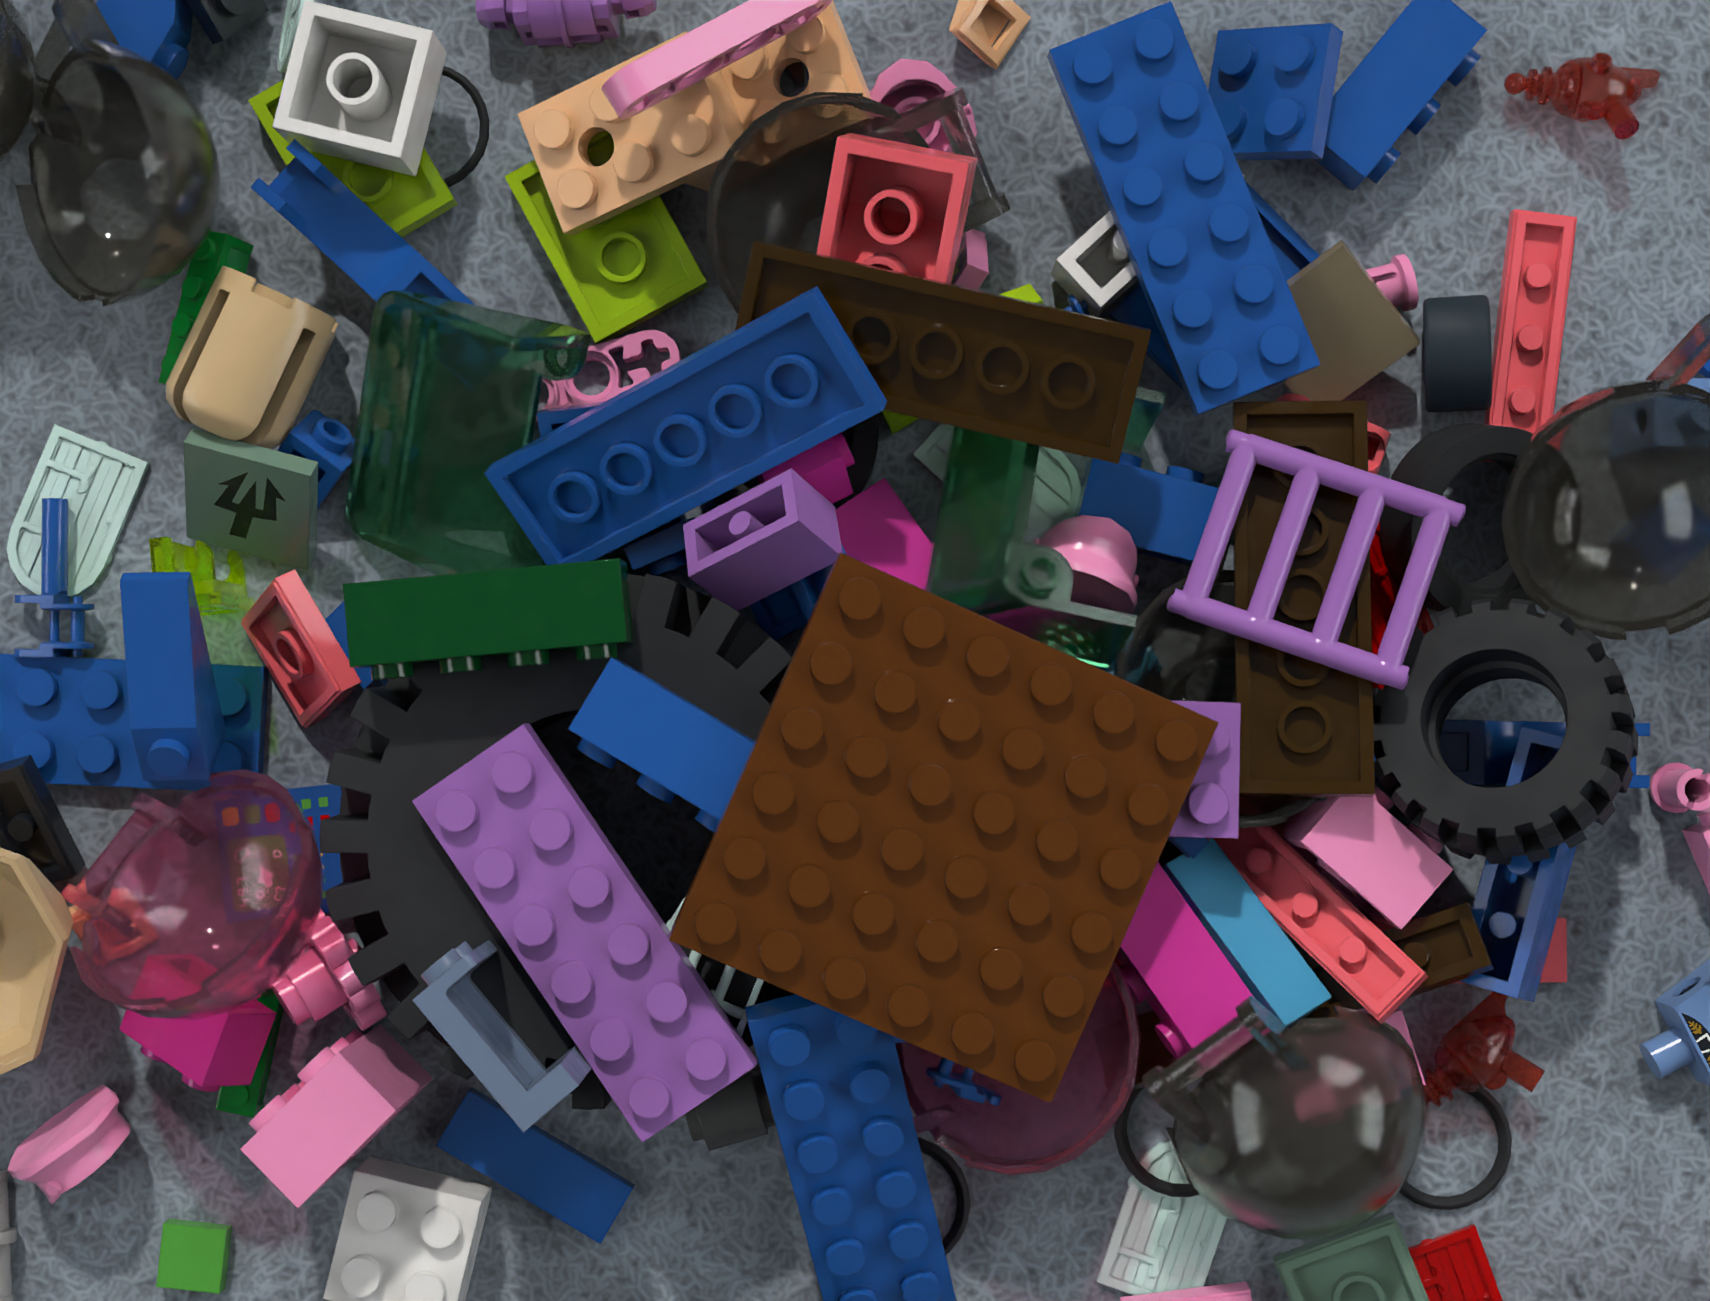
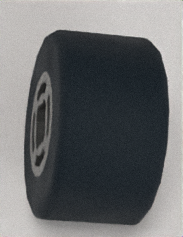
M1485 295L1425 299L1423 302L1426 410L1433 413L1489 409L1492 403L1490 303L1488 297Z

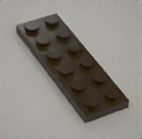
M761 240L753 241L735 330L818 286L885 396L887 403L884 410L1119 464L1151 329Z
M1367 400L1233 402L1232 429L1247 434H1254L1368 472ZM1257 463L1233 527L1234 606L1246 611L1294 478L1293 475ZM1320 484L1273 620L1312 633L1358 500L1357 496ZM1369 549L1338 642L1372 653ZM1234 635L1235 703H1241L1239 796L1373 797L1375 795L1373 682Z

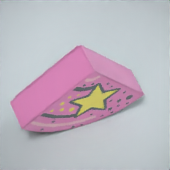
M965 226L951 284L978 290L989 274L987 239H985V233Z

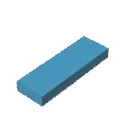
M1211 838L1209 839L1210 843L1194 859L1191 856L1188 858L1183 854L1165 864L1163 870L1267 1014L1264 1020L1275 1035L1322 1007L1332 996L1216 841Z

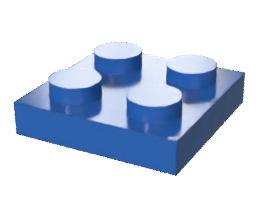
M1332 23L1218 30L1208 92L1237 161L1323 159L1343 37L1342 30Z

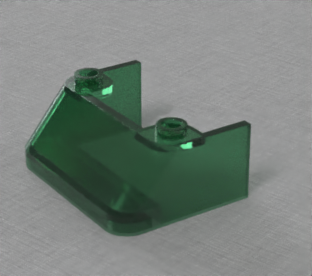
M1141 387L1137 388L1123 449L1139 452L1165 405L1166 393ZM952 426L924 590L1090 665L1109 669L1135 629L1137 615L1072 602L1073 572L1067 559L1051 547L1025 541L1040 446Z

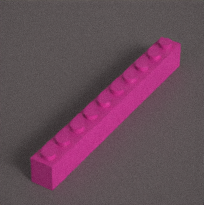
M885 477L836 509L841 544L848 556L983 616ZM1157 862L1117 952L1116 957L1122 964V967L1116 970V975L1136 1003L1140 1004L1146 999L1161 1022L1154 1026L1169 1052L1177 1060L1185 1055L1191 1064L1202 1063L1267 1017V1014Z

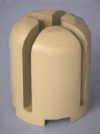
M222 266L166 381V400L180 419L212 434L233 441L238 440L274 449L285 440L291 431L334 340V332L339 323L335 322V318L296 297L292 299L259 283L255 286L256 278Z

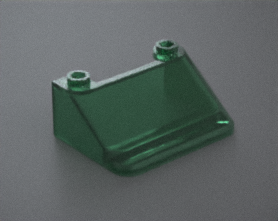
M397 290L384 293L378 299L373 311L346 498L347 518L353 531L361 539L435 575L546 565L484 473L494 462L532 442L543 377L553 381L569 380L576 377L585 365L591 334L565 324L411 291Z

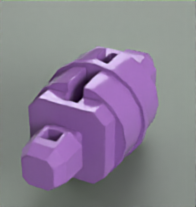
M476 0V15L481 26L489 29H512L514 24L525 46L538 45L539 48L564 45L567 48H574L577 44L603 42L604 39L619 38L620 14H625L626 19L647 16L657 8L656 0Z

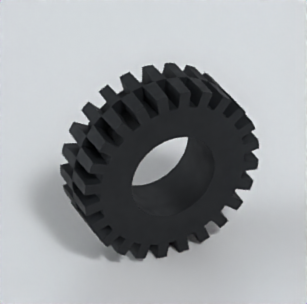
M628 574L634 644L617 645L618 658L616 659L623 661L755 741L792 657L759 626L729 605L660 576L646 574L643 577ZM576 649L549 651L550 664L509 668L508 655L481 658L482 670L462 673L440 674L439 662L413 664L414 677L390 679L385 687L366 688L350 714V717L363 724L354 748L335 751L333 754L326 783L343 787L340 814L320 821L319 840L320 853H340L343 882L325 891L332 921L337 922L353 918L357 933L364 945L362 949L347 959L363 986L383 979L391 993L400 1002L387 1016L394 1027L408 1040L425 1031L430 1032L437 1040L449 1047L439 1064L466 1080L475 1074L412 1001L428 987L420 975L452 948H457L464 941L472 949H475L490 940L498 951L471 973V980L546 1069L576 1044L412 800L522 724L529 723L535 733L562 718L577 714L610 659L577 661ZM680 945L689 958L692 950ZM703 954L701 955L696 970L710 991L711 989L716 991L726 964ZM736 969L723 1001L745 1010L757 978ZM764 981L755 1004L793 995L794 993ZM726 1014L737 1029L740 1019ZM747 1022L742 1038L747 1046L751 1047L754 1044ZM592 1068L579 1086L569 1093L572 1094V1109H605L612 1100V1097Z

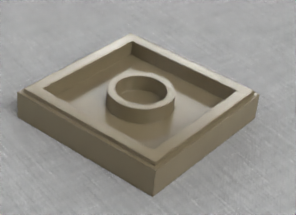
M1342 240L1287 280L1291 294L1321 364L1316 369L1284 381L1293 394L1303 395L1311 401H1342L1421 344L1414 330Z

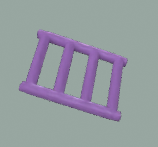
M1231 429L1226 437L1227 446L1225 452L1231 454L1184 588L1183 590L1175 589L1174 594L1168 600L1167 610L1182 615L1189 620L1377 684L1403 690L1409 679V667L1403 665L1439 556L1449 527L1457 528L1459 521L1465 515L1466 506L1414 486L1254 434ZM1257 463L1293 475L1294 478L1246 611L1211 599L1209 595ZM1321 484L1357 496L1358 500L1311 633L1273 620ZM1385 505L1421 517L1423 521L1376 655L1338 642Z

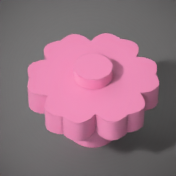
M318 905L296 918L294 924L302 937L301 940L307 951L280 967L282 974L269 982L278 1001L292 1022L298 1026L310 1018L315 1023L341 1006L352 1020L354 1019L362 1031L385 1018L387 1013L380 1002L381 998L373 983L363 986L347 959L362 949L354 938L347 941L332 919L326 916Z

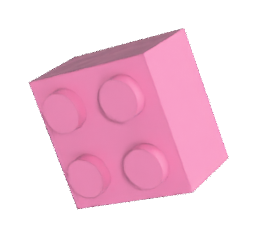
M1375 786V795L1373 797H1306L1277 829L1276 833L1368 918L1402 930L1452 872L1453 868L1438 856L1444 848L1442 844L1434 838L1428 837L1414 826L1413 823L1407 827L1388 811L1393 807L1394 803L1378 787Z

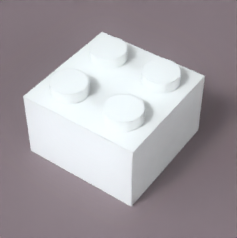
M304 0L272 127L289 144L296 139L309 151L416 176L447 52L433 30Z
M369 1157L354 1170L323 1299L330 1301H465L493 1186Z

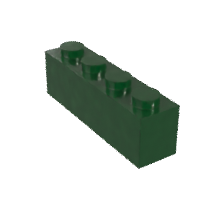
M620 558L343 584L350 667L371 668L372 680L414 677L413 664L439 662L440 674L482 670L481 658L508 655L509 668L550 664L549 651L576 649L577 661L610 659L611 657L618 658L617 645L634 644L627 563Z

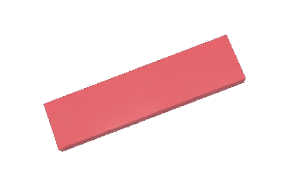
M1514 209L1509 215L1492 355L1491 407L1486 410L1484 424L1522 429L1537 435L1550 444L1577 217ZM1489 459V460H1484L1485 462H1493V463H1496L1495 461L1490 460V459Z
M1239 798L1238 839H1213L1276 923L1382 1024L1429 976Z

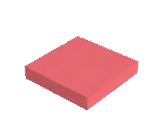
M295 569L276 577L241 620V625L301 726H304L305 729L326 718L362 682L354 668L350 667L349 659Z

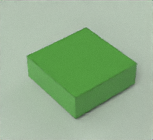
M179 1219L166 1220L163 1223L156 1287L220 1294L226 1285L232 1225Z

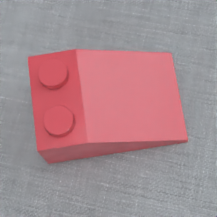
M855 133L838 136L817 253L951 284L966 222L978 158Z

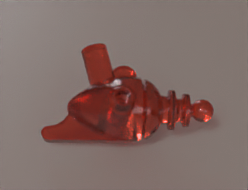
M1596 53L1593 57L1584 56L1569 59L1561 64L1554 73L1552 68L1544 66L1540 74H1538L1537 69L1530 68L1526 78L1521 73H1511L1504 80V87L1508 93L1513 95L1524 91V98L1527 101H1532L1536 96L1539 105H1546L1548 100H1551L1552 105L1560 115L1582 123L1604 118L1616 138L1627 139L1633 136L1639 129V122L1629 106L1640 98L1641 89L1652 88L1657 85L1660 72L1653 69L1618 67L1612 63L1610 55Z
M1493 991L1444 1035L1440 1041L1441 1046H1437L1435 1049L1434 1059L1436 1068L1434 1072L1428 1068L1424 1071L1427 1078L1425 1081L1426 1085L1419 1086L1420 1093L1411 1094L1405 1102L1406 1109L1410 1114L1415 1116L1423 1115L1428 1109L1429 1102L1439 1108L1442 1105L1440 1101L1442 1097L1452 1101L1455 1098L1452 1091L1456 1089L1464 1092H1475L1479 1090V1087L1499 1090L1507 1082V1077L1530 1092L1534 1090L1545 1070L1512 1050L1516 1025L1506 1015L1505 1003L1509 996Z

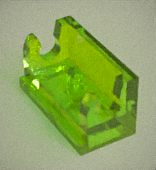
M170 537L149 538L152 572H191L200 617L248 612L255 604L254 598L247 596L245 566L237 551L229 550L227 562L230 565V574L226 580L221 581L216 579L214 555L206 542L198 540L195 543V547L173 542Z

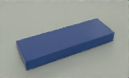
M472 1087L468 1090L436 1144L438 1148L599 1244L603 1241L635 1186L632 1182L534 1124L523 1133L499 1103Z

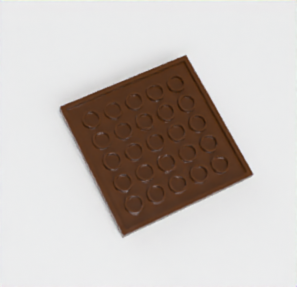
M840 552L835 559L668 935L669 940L1051 1103L1219 722Z

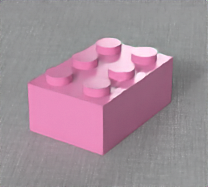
M378 1025L365 1035L358 1028H355L345 1038L341 1037L330 1048L328 1046L324 1048L299 1072L297 1076L302 1081L298 1085L295 1083L283 1095H277L248 1123L257 1133L240 1150L299 1208L344 1168L433 1078L381 1025Z

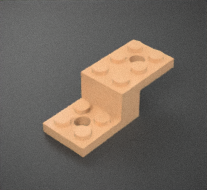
M832 0L824 11L801 27L633 117L624 120L620 119L602 92V86L613 74L626 65L688 32H683L518 113L517 115L563 233L569 235L578 234L684 183L707 192L878 114L834 1ZM792 63H804L809 72L807 87L797 96L786 97L780 88V77L783 70ZM608 131L614 141L613 154L605 164L594 166L588 157V144L598 132Z

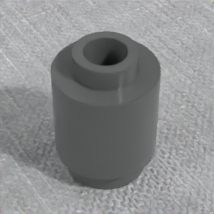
M752 1071L745 1073L685 1114L693 1142L704 1139L709 1151L767 1135L768 1127L776 1125L762 1075L754 1077Z

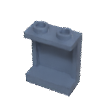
M490 940L475 949H472L464 941L457 948H452L420 975L428 987L412 1001L524 1133L578 1087L591 1070V1066L577 1045H574L546 1069L471 980V973L498 951Z

